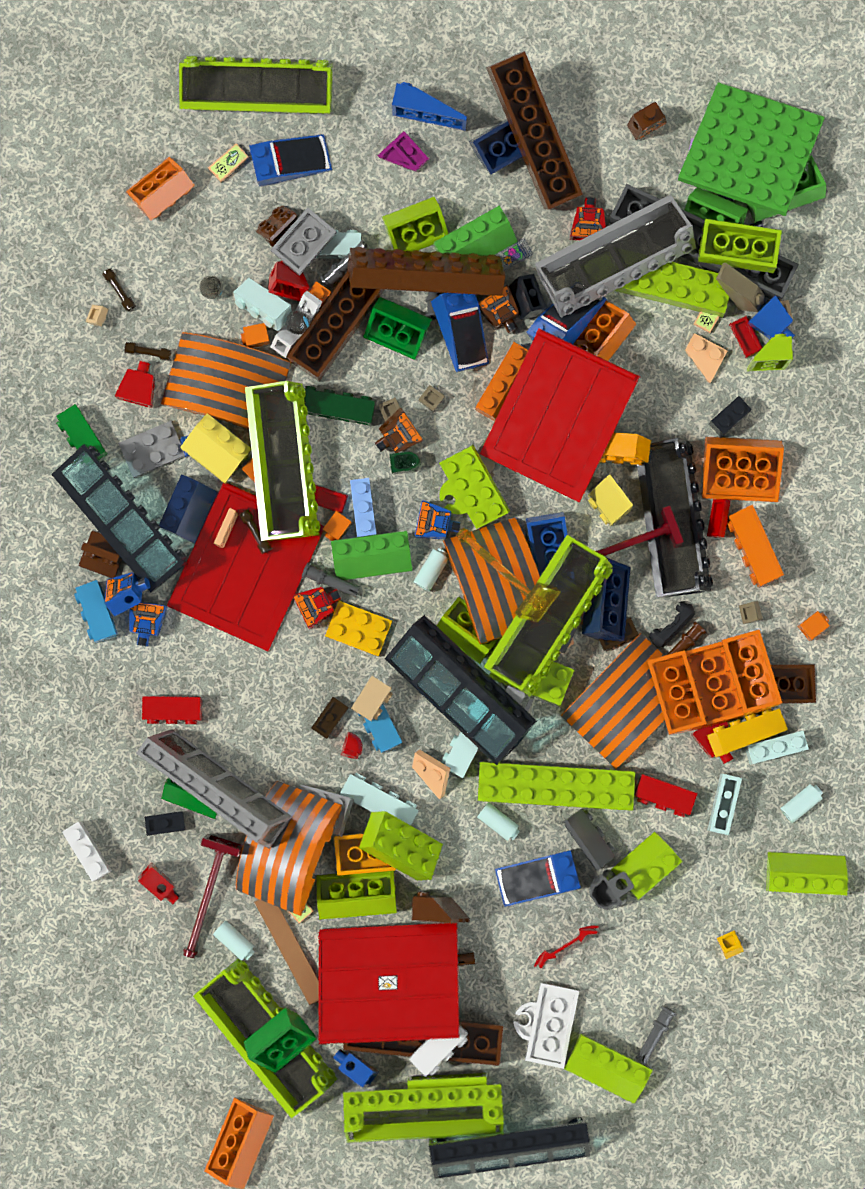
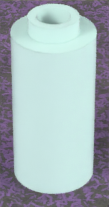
M439 548L437 550L433 549L413 583L430 592L449 560L446 557L447 553Z
M809 784L782 806L780 810L791 823H794L822 800L821 795L823 792L817 785L812 786Z
M489 802L477 816L479 820L507 841L509 839L514 840L520 832L517 829L519 827L518 824Z
M226 920L213 934L241 961L244 958L248 960L255 952L253 950L254 945Z

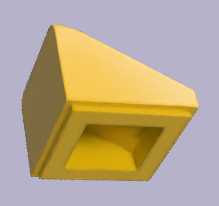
M735 931L717 938L725 959L744 952Z

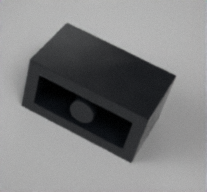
M534 274L519 276L509 285L521 320L538 317L547 309Z
M738 396L715 416L709 425L720 437H723L747 416L752 409Z

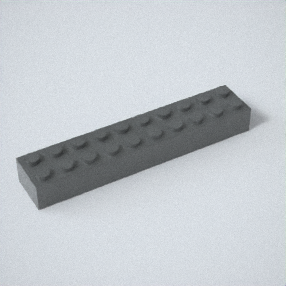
M626 183L610 216L609 223L613 224L660 199ZM682 210L693 227L696 249L680 257L712 272L719 273L722 265L698 262L705 220ZM670 218L647 230V233L653 244L665 249L675 244L674 236L680 228L675 219ZM642 234L637 235L638 237L645 240ZM778 255L777 268L774 273L732 268L759 286L766 297L772 299L776 296L781 301L799 264Z

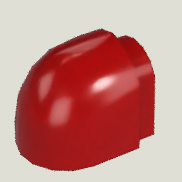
M347 732L341 756L358 759V756L362 754V741L356 734Z

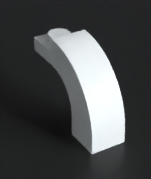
M306 291L293 317L276 334L270 347L286 358L307 329L303 316L309 319L310 325L320 311L319 308L322 301Z

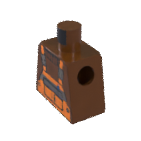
M653 102L633 114L627 127L637 141L663 126L667 121L658 104Z
M508 285L504 286L502 296L489 295L478 302L481 314L496 330L504 326L508 334H511L518 329L513 319L519 316V311Z
M400 407L379 427L383 437L376 441L375 444L380 452L391 446L393 451L398 453L422 442L423 439Z

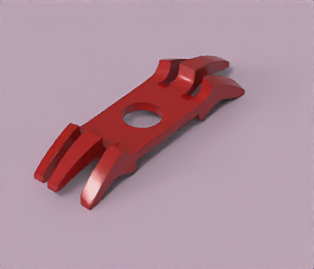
M599 926L582 927L579 929L580 933L577 937L555 951L548 953L544 950L537 958L534 967L538 965L541 969L548 959L556 958L555 954L577 940L582 942L586 935L597 934L598 932L595 929L599 928Z

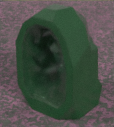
M408 451L389 454L392 475L414 471L421 465L420 458L415 453Z

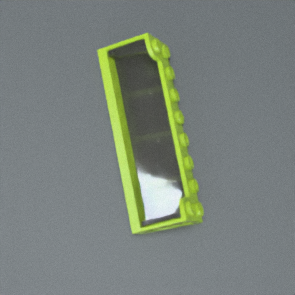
M186 56L179 63V109L330 113L333 63H328L329 60H317L316 63H310L309 59H299V62H291V59H280V62H272V58H261V61H254V58L250 57L242 58V61H235V57H224V60H216L214 56H206L205 60L197 59V56Z
M282 381L245 387L261 541L318 536L320 523L317 520L316 513L318 511V504L315 501L314 494L316 486L312 476L314 467L310 457L312 448L308 439L310 430L306 421L308 411L304 402L306 393L303 384Z
M567 535L487 660L484 668L530 697L531 694H535L540 686L538 683L542 677L545 678L549 673L550 664L559 657L560 648L569 641L572 629L578 627L581 622V615L590 608L591 599L600 592L603 580L608 579L611 575L612 565L607 558Z
M238 958L193 995L195 1000L291 1119L320 1097L338 1079L335 1076V1072L325 1064L322 1056L312 1048L311 1044L276 1073L248 1059L244 1041L282 1011L283 1008L278 1006L272 994L261 985L260 979L253 975L246 962Z
M501 1084L343 1092L344 1133L347 1143L488 1136L503 1134L504 1131Z

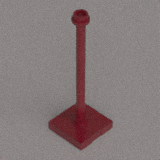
M667 506L661 511L665 524H662L663 527L595 552L606 556L663 534L670 536L674 548L682 546L684 541L670 506ZM584 555L570 560L564 570L565 572H572V568L593 561V559Z
M210 834L202 838L200 846L215 850L216 855L188 948L183 949L185 957L195 958V955L198 953L195 948L223 856L230 854L238 857L241 854L243 844Z

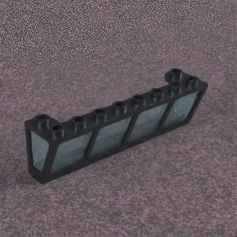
M83 444L51 475L139 580L143 578L148 579L150 583L148 590L152 593L187 564L185 560L187 556L181 549L176 550L171 546L172 540L166 534L163 536L159 531L161 527L154 519L150 521L146 516L148 514L147 510L141 504L138 506L133 501L135 496L129 489L127 491L123 489L121 479L117 475L112 476L108 471L111 469L104 460L100 461L98 457L101 455L100 452L92 445Z
M425 615L408 629L385 657V660L495 765H498L521 743L537 722L532 715Z
M584 1117L570 1119L565 1125L447 1141L444 1138L429 1139V1151L434 1179L590 1157V1141L587 1122Z

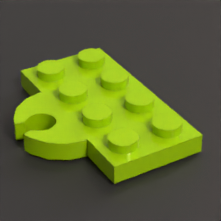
M474 445L439 462L448 478L440 489L439 498L440 501L444 500L447 495H452L455 498L454 504L448 503L444 507L450 510L452 514L461 515L467 513L475 528L478 529L510 512Z

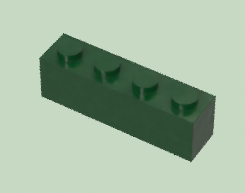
M305 386L304 402L308 411L307 415L372 426L376 406L375 401H372L373 398L367 396L356 398L351 393L339 395L335 394L333 390L324 389L323 392L317 391L316 387Z

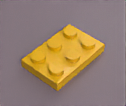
M338 601L325 637L379 657L392 620Z

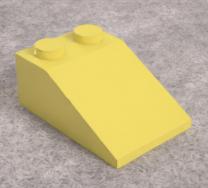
M608 475L588 494L590 498L588 503L593 509L597 508L601 513L599 517L605 525L609 523L612 526L627 515L633 507L631 501L611 475Z

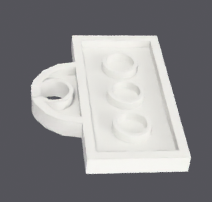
M540 983L537 1002H527L516 1010V1015L526 1014L529 1017V1022L526 1025L513 1021L516 1032L523 1039L529 1041L525 1061L564 1069L579 995L578 990Z

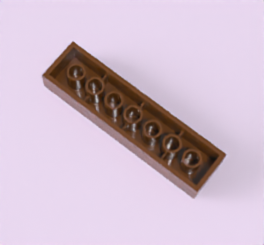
M525 51L486 67L543 208L550 210L583 195Z
M363 247L350 248L347 269L351 288L502 296L505 272L500 256H483L474 253L466 255L456 252L449 254L437 251L422 252L419 250L403 251L401 249L384 250L382 248L365 249Z
M459 1020V1024L468 1032L466 1036L468 1040L460 1048L456 1046L452 1050L454 1054L447 1061L500 1066L503 1024ZM426 1040L343 1043V1050L410 1057Z

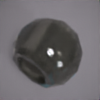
M208 275L200 282V292L207 299H215L222 294L223 283L220 278Z
M293 311L285 320L286 328L293 334H302L309 327V318L302 311Z

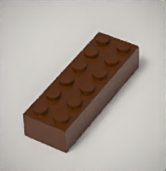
M347 271L309 327H307L287 355L288 361L320 382L385 290L351 288Z

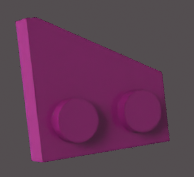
M405 131L377 155L382 160L417 172L430 160Z

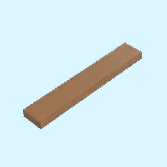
M260 899L255 901L257 909L308 1004L311 1005L319 1000V980L281 909Z

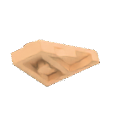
M694 333L685 352L704 375L706 381L711 383L727 350Z
M419 749L414 755L412 768L432 792L441 799L445 795L450 768Z

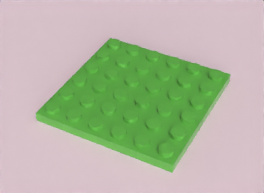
M718 82L678 176V181L786 216L825 117Z

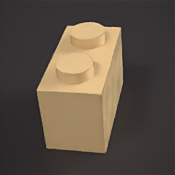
M371 676L351 709L369 721H372L373 718L377 720L383 711L380 707L384 702L387 704L393 695L390 692L392 688Z

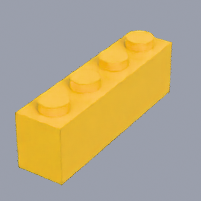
M772 708L761 711L762 715L756 716V713L746 716V721L741 722L740 719L730 722V727L726 729L724 725L713 729L714 733L707 736L715 757L788 730L780 708L773 711Z

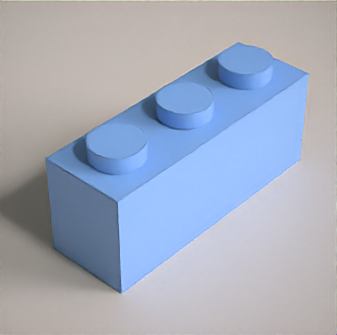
M369 478L350 480L357 537L377 535Z

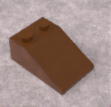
M771 665L782 704L816 703L815 665Z

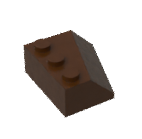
M420 891L417 892V895L413 896V921L441 923L470 922V918L452 897L429 896L430 892Z

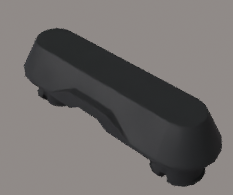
M685 601L679 602L680 606L678 604L676 606V611L679 613L675 616L674 621L661 632L658 628L653 629L654 633L651 632L649 637L653 640L655 646L665 647L694 617L695 610L692 604H686Z

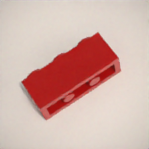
M142 696V720H147V724H158V720L166 721V724H178V721H185L187 725H197V721H202V698Z
M641 774L634 793V797H637V802L648 805V802L656 804L655 808L666 811L667 808L674 810V815L683 818L685 814H691L697 793L644 774Z

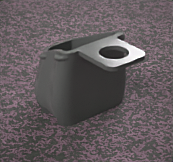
M604 870L593 879L589 889V896L598 908L605 910L614 909L627 902V892L634 888V884L625 872H621L616 876L613 871ZM622 878L627 881L626 889L623 888L618 879Z

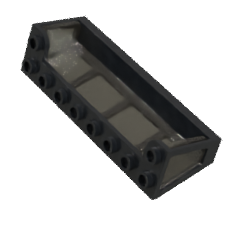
M680 438L651 443L648 463H642L641 466H637L646 531L649 532L663 527L662 524H665L661 511L663 508L670 506L684 541L682 546L674 548L670 536L666 534L648 540L656 598L711 592V587L713 586V579L709 575L708 570L710 568V560L706 556L707 540L703 536L705 524L700 516L702 504L698 500L697 495L699 485L695 481L694 475L696 474V465L692 461L694 450L690 441Z

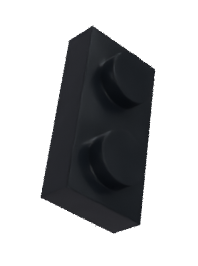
M183 811L144 817L147 836L186 830Z

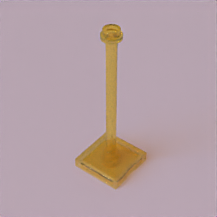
M463 528L458 532L457 537L461 543L466 542L526 597L515 614L519 618L539 622L561 591L554 586L539 582L535 584L532 590H529L471 537V531Z

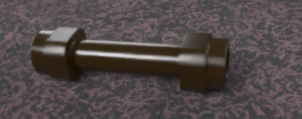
M112 268L105 270L102 275L107 283L110 282L126 312H129L130 308H135V303L131 297L128 298L117 281V276Z
M126 342L124 353L130 355L138 353L159 357L163 361H170L171 350L166 348L158 350L136 346V343Z
M245 510L239 514L243 523L247 524L259 544L257 547L262 554L269 552L272 548L268 541H261V533L253 521L254 517L250 510Z

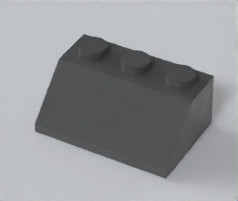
M580 809L562 823L594 869L599 870L615 857L613 854L615 849L610 842L606 843L603 840L604 833L599 826L594 827L591 823L593 818L587 810L583 811Z

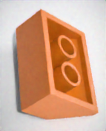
M168 157L129 188L126 193L151 221L159 217L165 209L173 206L180 197L188 194L195 185L186 172L171 157Z

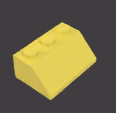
M208 413L194 427L180 447L223 483L230 479L252 450Z

